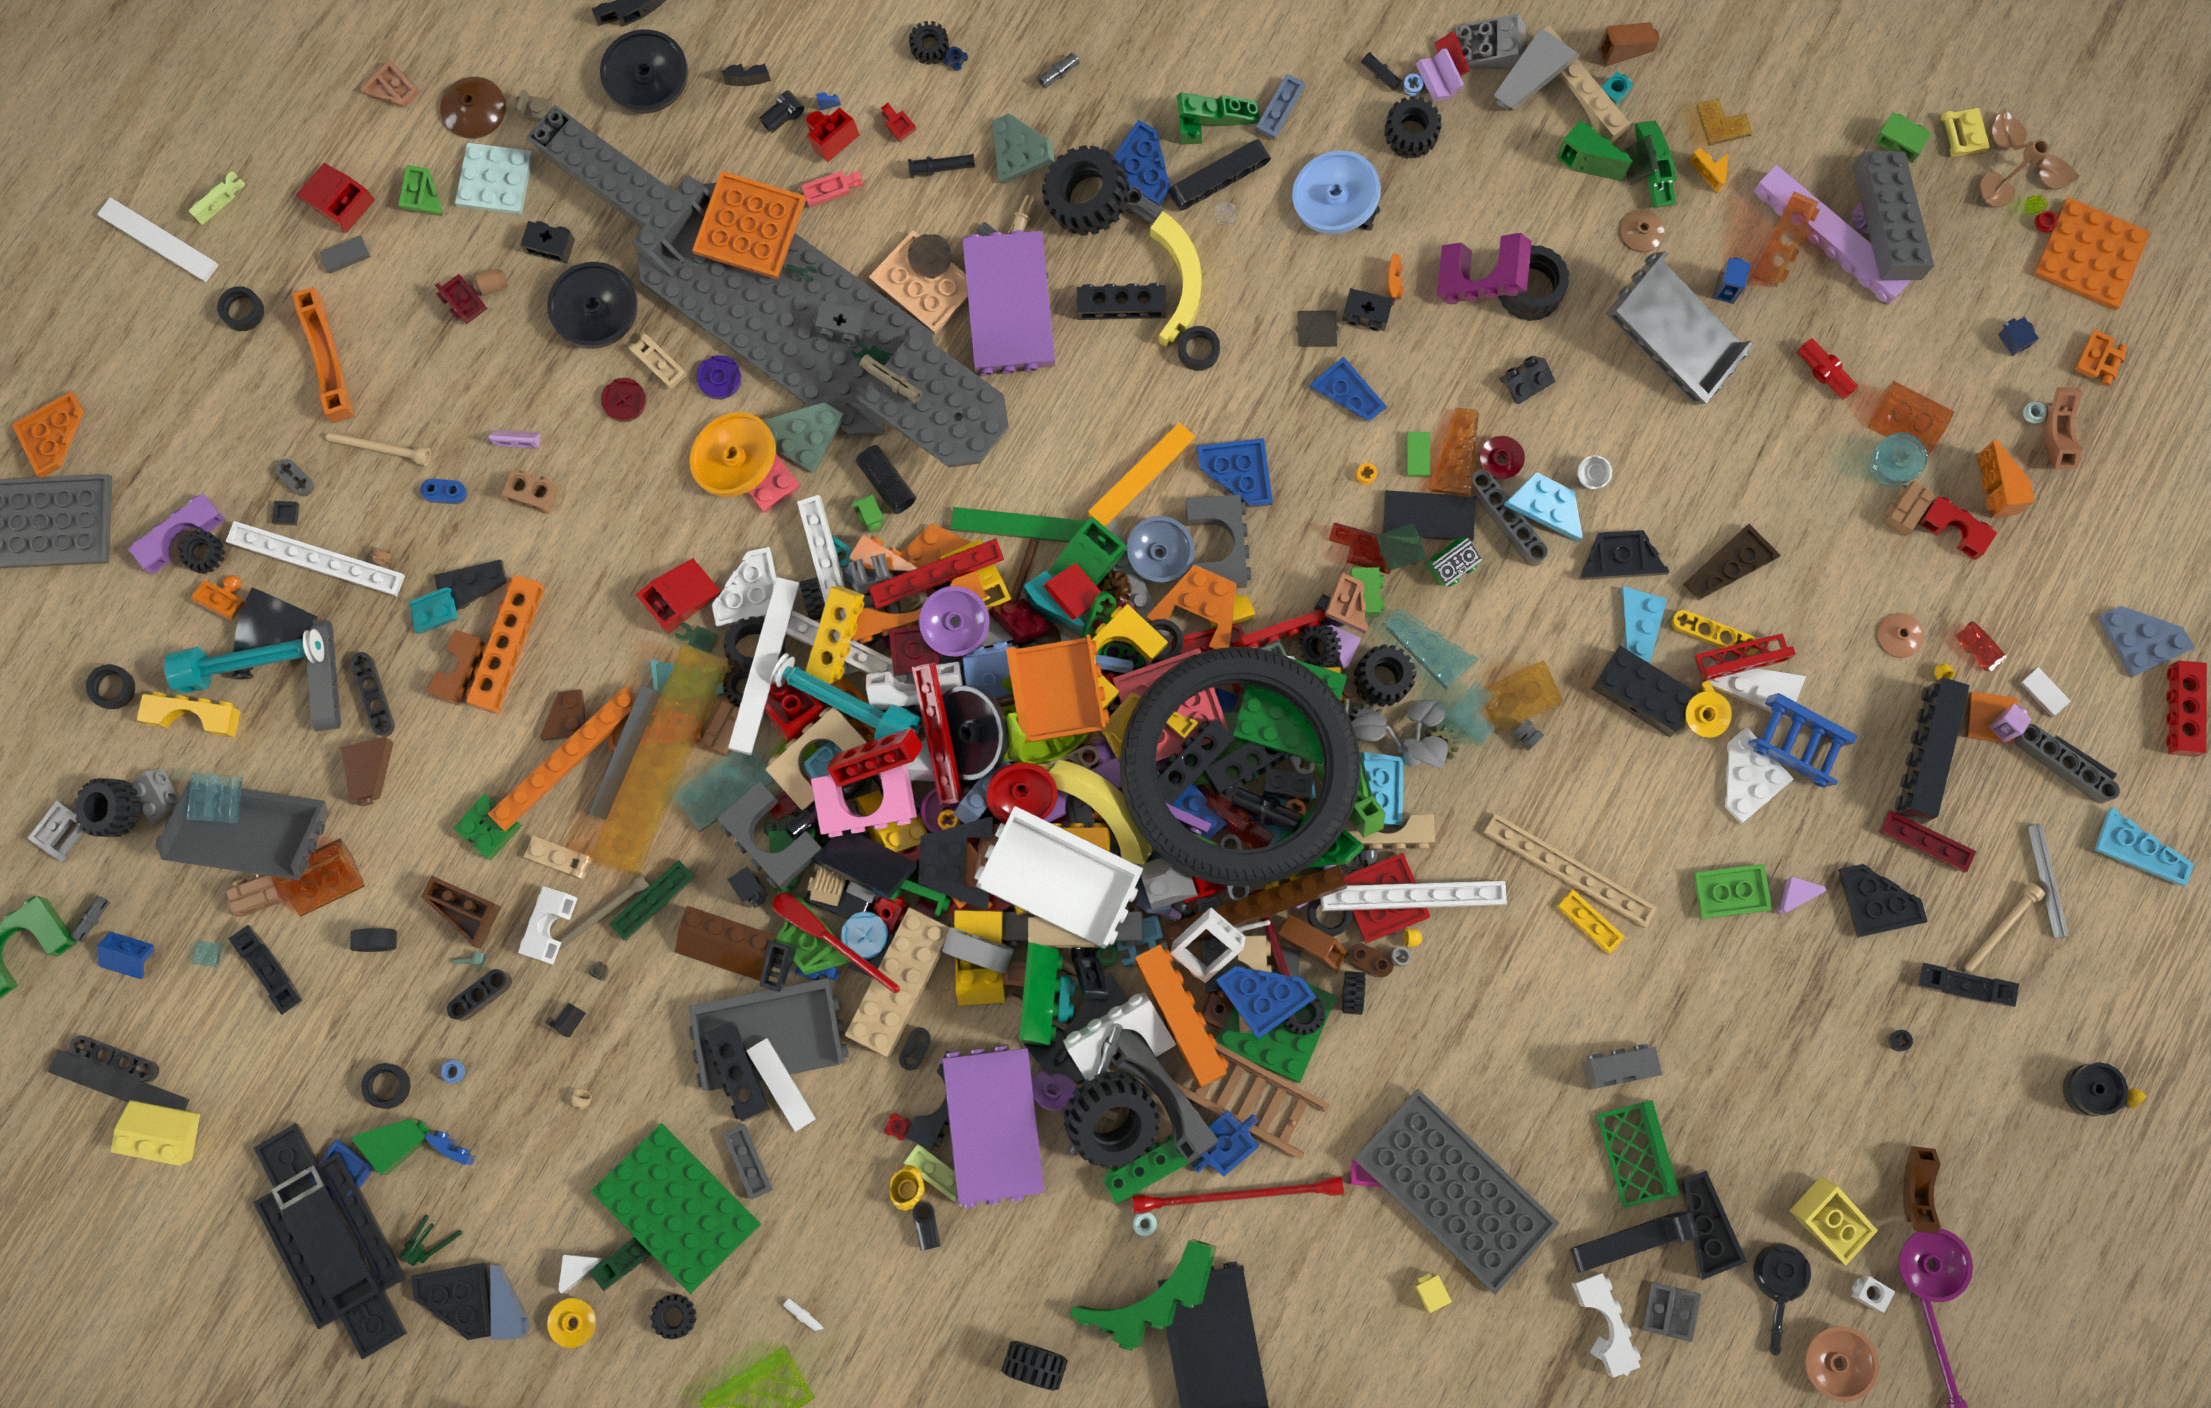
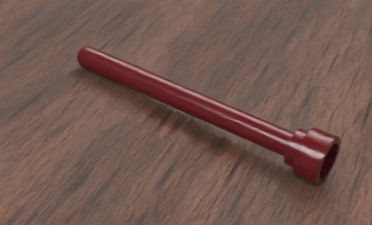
M1265 889L1255 890L1249 893L1248 896L1265 891ZM1270 916L1262 918V922L1270 921L1269 925L1263 927L1270 942L1279 974L1290 976Z

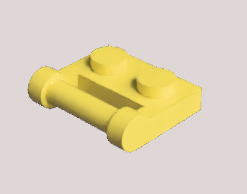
M1979 108L1958 112L1948 111L1940 115L1941 122L1945 124L1949 139L1951 157L1987 152L1990 146ZM1955 121H1957L1963 146L1959 144L1954 125Z

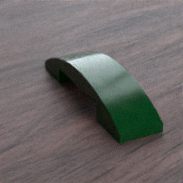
M634 1237L610 1257L608 1256L590 1270L589 1274L604 1292L650 1257L651 1254Z

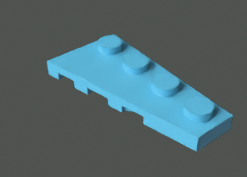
M2110 807L2094 851L2180 886H2187L2194 864L2169 846L2166 847L2160 843L2151 833H2146L2137 826L2138 824L2131 819L2123 817L2119 814L2118 810Z

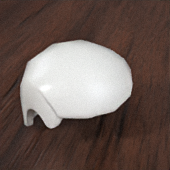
M1591 455L1584 458L1579 464L1577 476L1580 483L1586 488H1603L1612 478V467L1609 461L1602 456Z

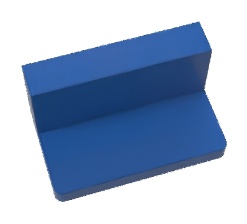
M110 931L97 945L98 965L108 970L142 979L144 977V962L154 952V945Z

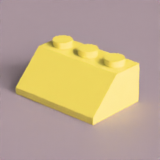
M131 1100L114 1129L111 1152L181 1166L193 1158L200 1113Z

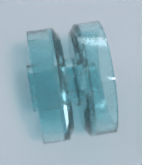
M1898 432L1889 435L1874 447L1870 455L1869 467L1872 475L1878 482L1890 487H1899L1903 484H1908L1922 473L1927 464V452L1924 444L1917 437L1909 433Z

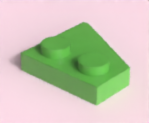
M406 165L399 209L443 216L429 169Z

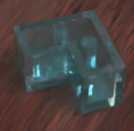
M1475 681L1446 717L1482 746L1497 729L1479 714L1494 695Z

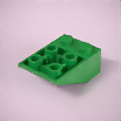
M1581 120L1564 138L1556 156L1558 160L1573 171L1618 181L1624 179L1633 161L1626 152L1617 149L1608 138L1602 137L1595 132V129L1590 124H1585Z
M1092 516L1075 534L1048 570V574L1056 576L1074 563H1077L1091 581L1097 585L1126 554V544Z

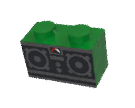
M1459 537L1427 560L1425 565L1438 585L1450 587L1460 580L1459 577L1461 575L1474 571L1478 567L1476 564L1481 562L1482 559L1469 538Z

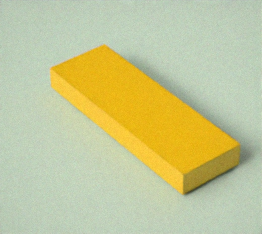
M1573 889L1556 906L1608 955L1625 938L1623 934Z

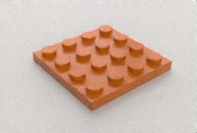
M721 171L692 250L693 254L778 280L804 208L806 196Z
M2067 197L2063 202L2057 217L2058 221L2054 230L2050 233L2033 275L2113 310H2117L2122 303L2150 231Z

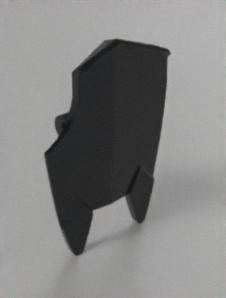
M1056 1028V1039L1051 1041L1050 1046L1024 1044L1028 1048L1029 1053L1050 1076L1053 1074H1064L1073 1079L1077 1084H1081L1086 1080L1063 1042L1067 1038L1064 1030Z

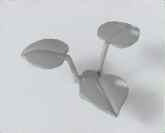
M1425 700L1416 702L1409 707L1407 712L1408 718L1418 723L1415 739H1407L1403 745L1399 743L1390 726L1385 725L1386 719L1382 715L1364 714L1351 722L1356 738L1362 741H1377L1387 731L1397 746L1398 752L1403 753V762L1407 766H1417L1422 762L1441 769L1444 767L1445 758L1448 753L1447 742L1435 736L1426 737L1422 741L1419 739L1422 724L1435 726L1444 719L1446 707L1442 702Z

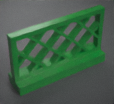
M1653 1100L1596 1114L1623 1208L1680 1195ZM1640 1109L1642 1119L1637 1127L1625 1120L1629 1111ZM1625 1112L1623 1118L1616 1115ZM1612 1115L1621 1121L1613 1133L1605 1128L1602 1118ZM1623 1122L1636 1129L1630 1141L1617 1135ZM1643 1123H1644L1646 1132L1643 1131L1642 1129H1640V1127H1641V1125H1642ZM1638 1131L1648 1137L1649 1142L1645 1150L1632 1144ZM1606 1132L1612 1134L1610 1141L1608 1140ZM1615 1137L1627 1143L1621 1156L1612 1152L1610 1147ZM1630 1146L1642 1152L1636 1165L1623 1158ZM1649 1147H1651V1150H1652V1154H1653V1155H1651V1154H1649V1153L1647 1152V1150L1649 1149ZM1645 1154L1653 1158L1656 1164L1651 1174L1638 1167ZM1613 1155L1619 1158L1617 1164H1615ZM1622 1160L1634 1167L1628 1180L1620 1176L1617 1171ZM1637 1169L1649 1176L1643 1189L1630 1182ZM1656 1170L1658 1171L1659 1178L1653 1176ZM1652 1178L1661 1183L1664 1193L1652 1195L1646 1191ZM1620 1179L1626 1182L1623 1188ZM1628 1184L1641 1191L1636 1200L1626 1202L1624 1191ZM1643 1193L1649 1195V1197L1641 1198Z

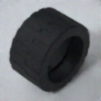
M1531 245L1529 268L1543 272L1550 279L1553 287L1552 293L1542 298L1528 297L1523 293H1518L1515 296H1498L1502 306L1508 313L1527 321L1540 320L1551 315L1558 308L1569 285V270H1567V265L1561 256L1550 248L1541 245Z

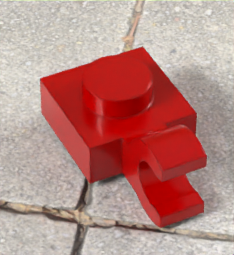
M888 102L881 107L882 115L888 120L885 125L898 142H901L916 130L915 124L903 110L897 114Z

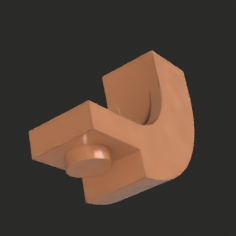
M2057 387L2053 402L2048 403L2045 420L2046 449L2054 469L2078 468L2083 450L2075 434V417L2082 395L2079 387Z

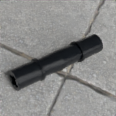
M865 778L841 786L844 801H848L851 796L867 784ZM815 803L807 810H802L797 817L784 826L785 831L794 841L805 831L808 832L817 826L819 821Z

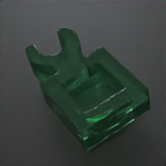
M862 341L858 342V345L862 348L861 352L851 351L856 360H861L868 354L883 366L891 358L890 354L875 345L869 350Z
M681 622V627L687 631L684 635L676 633V638L680 641L689 640L687 645L689 648L710 656L719 635L698 625L695 631H693L687 623Z
M798 814L784 816V820H779V822L763 824L764 833L769 835L768 832L785 830L784 826L797 817Z

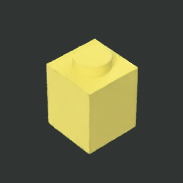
M1427 1273L1419 1277V1283L1414 1285L1429 1313L1452 1302L1440 1277L1436 1274L1432 1276L1431 1273Z

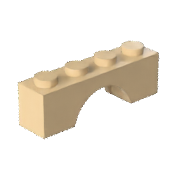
M1434 814L1410 815L1406 825L1400 831L1391 834L1377 831L1363 838L1350 819L1344 828L1358 839L1364 847H1369V850H1383V846H1392V850H1405L1406 846H1415L1417 850H1425L1435 843Z
M1245 936L1244 949L1237 954V963L1252 970L1271 972V965H1267V956H1271L1270 942H1266V936ZM1239 1014V1033H1252Z

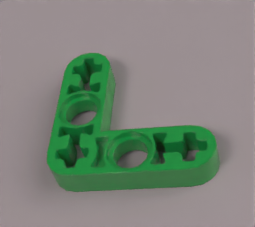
M1100 592L1095 596L1082 638H1086V635L1090 633L1095 636L1097 635L1095 633L1096 630L1092 628L1095 620L1102 619L1106 625L1112 620L1111 615L1115 611L1116 600L1110 593ZM1107 598L1110 604L1105 605L1103 609V606L1100 604V602L1105 601ZM1102 609L1103 612L1107 614L1106 616L1100 614L1102 612ZM1118 641L1106 643L1097 652L1098 655L1107 656L1108 648L1116 646L1118 647V653L1114 658L1130 660V658L1123 656L1124 652L1128 655H1134L1136 652L1138 659H1133V668L1140 667L1145 660L1142 654L1132 645Z

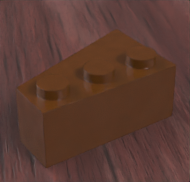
M432 875L421 896L455 930L462 934L472 946L479 949L482 948L501 909V906Z

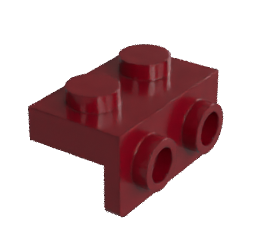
M460 274L456 275L442 287L439 283L435 284L439 290L436 295L444 305L448 302L452 306L449 311L457 321L462 319L467 325L488 309Z

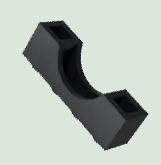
M940 1063L937 1073L945 1084L943 1064ZM946 1094L944 1102L937 1111L930 1115L915 1117L906 1136L907 1139L930 1150H934L935 1146L940 1147L945 1136L942 1134L945 1124L950 1125Z

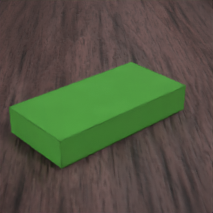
M1407 432V477H1429L1430 432Z

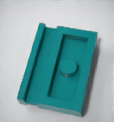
M445 587L408 602L412 609L410 613L415 633L422 634L458 620L454 598H451V588Z

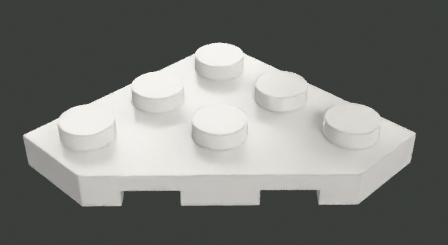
M770 547L747 552L738 569L733 572L725 584V588L719 597L713 602L712 608L717 628L730 626L733 623L736 624L738 620L742 618L749 619L750 616H755V618L766 617L777 579Z
M1748 727L1744 728L1727 744L1728 765L1726 767L1727 793L1725 807L1740 824L1746 821L1793 780L1792 776L1777 760L1769 756L1759 755L1754 752L1753 747L1747 745L1749 740L1757 738Z

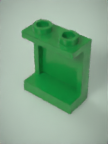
M913 872L890 898L895 900L905 889L938 901L935 915L938 916L943 911L948 910L952 900L949 895L918 884L919 873Z

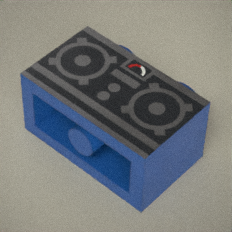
M1729 258L1718 274L1712 298L1734 304L1745 289L1751 263L1745 262L1741 258Z

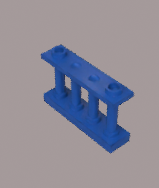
M1780 693L1769 695L1765 704L1772 708L1773 713L1761 739L1749 740L1747 745L1753 747L1754 752L1757 754L1769 756L1812 779L1813 783L1819 787L1826 788L1827 786L1837 785L1838 780L1829 776V773L1840 748L1854 744L1858 735ZM1786 715L1792 718V725L1782 748L1779 749L1771 745L1770 741L1781 716ZM1805 725L1811 729L1812 735L1801 760L1790 755V751L1801 726ZM1821 736H1825L1831 739L1830 742L1832 744L1821 770H1818L1809 764Z

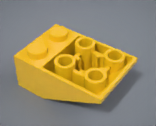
M981 539L973 541L939 557V559L982 544ZM994 564L977 570L987 598L982 599L987 610L1011 600Z
M955 958L958 1006L1005 1003L1004 973Z

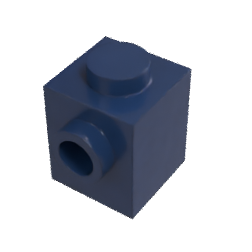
M2025 316L2017 321L2015 318L2003 324L2004 329L1998 334L2012 356L2031 347L2039 339L2035 333L2034 326L2027 321Z

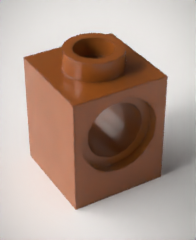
M1010 962L1008 971L1004 973L1003 977L1004 987L1024 988L1026 962Z

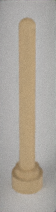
M330 432L325 435L326 440L330 442L412 458L419 465L427 466L431 459L430 448L419 447L413 450Z
M2030 882L2023 890V899L1964 966L1965 972H1973L2029 905L2039 902L2045 896V892L2038 885Z

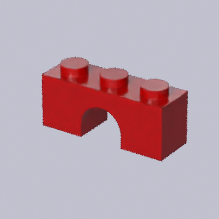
M1937 496L1930 503L1917 523L1936 536L1946 526L1956 527L1961 533V541L1957 549L1975 560L1984 555L1998 533L1988 523L1978 521L1967 510L1959 509L1953 505L1951 500Z

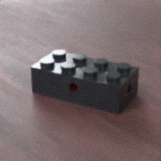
M1620 645L1613 652L1591 688L1668 737L1676 733L1685 718L1687 704L1691 698L1698 694Z

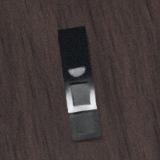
M616 0L610 3H601L597 7L592 8L598 26L619 20L623 27L647 16L666 0Z

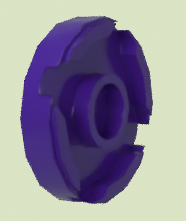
M715 355L701 363L697 370L696 379L700 390L706 396L722 400L731 397L737 392L741 385L742 375L733 359L727 356Z

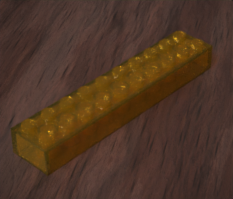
M682 644L590 858L635 876L641 871L698 735L729 667V663L726 660L687 644Z

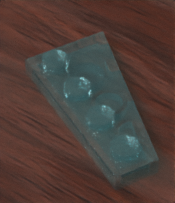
M1401 608L1396 610L1382 624L1445 690L1479 660L1476 656L1464 652L1462 647L1444 639L1443 635L1437 631L1433 632L1425 627L1423 622Z

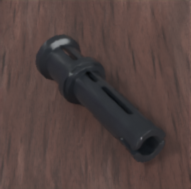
M974 154L938 159L926 156V159L913 161L908 159L910 179L919 175L928 174V176H932L934 172L975 168Z

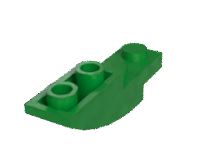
M1183 92L1176 96L1179 116L1192 118V123L1235 126L1255 124L1260 121L1257 101L1221 95L1216 99Z
M1656 120L1635 123L1641 167H1646L1652 208L1673 206L1676 204L1673 182L1677 180L1672 156L1662 130Z

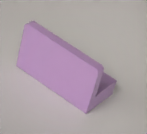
M1442 49L1434 58L1420 59L1416 63L1433 101L1449 100L1464 85L1447 49Z

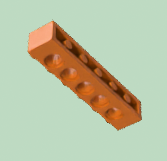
M515 574L512 580L508 581L505 600L499 604L497 621L493 622L490 628L491 637L482 650V661L475 668L473 685L469 686L466 692V702L472 707L498 714L545 589L540 582ZM520 597H524V602L519 606H515V601ZM516 618L515 625L507 627L508 621ZM508 639L507 646L499 648L500 642ZM500 660V666L492 670V663ZM492 681L491 689L484 691L485 683Z

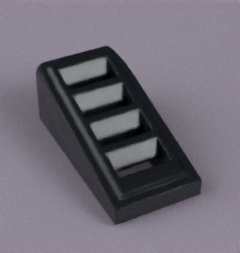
M779 939L770 940L759 986L782 992L798 945ZM779 949L785 950L784 954L780 953ZM776 958L782 959V963L776 962ZM772 968H778L780 972L772 971ZM770 976L778 978L777 982L768 979Z

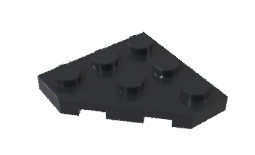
M1865 864L1838 870L1857 938L1928 922L1920 898L1914 894H1909L1901 889V886L1886 877L1878 875Z
M485 1262L411 1275L413 1296L417 1303L426 1307L434 1313L433 1315L454 1328L467 1340L491 1336V1305Z

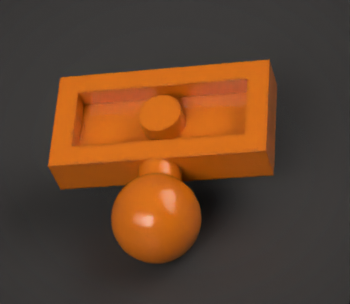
M228 575L223 579V588L204 580L191 595L192 601L232 621L244 606L243 599L231 594L241 588V580L235 575Z

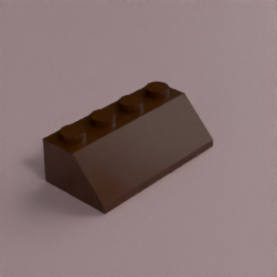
M687 906L678 929L675 953L760 981L770 940H775L777 936Z

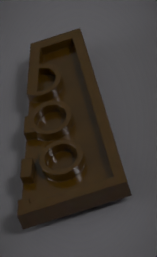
M1748 524L1683 585L1700 601L1778 559L1781 555Z

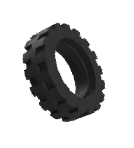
M750 616L749 619L742 618L738 620V623H733L729 631H726L724 639L725 657L728 660V664L730 666L733 665L734 670L737 672L742 671L745 675H749L754 658L746 657L739 653L736 649V644L747 635H761L765 617L755 618V616ZM785 638L783 641L779 659L786 653Z

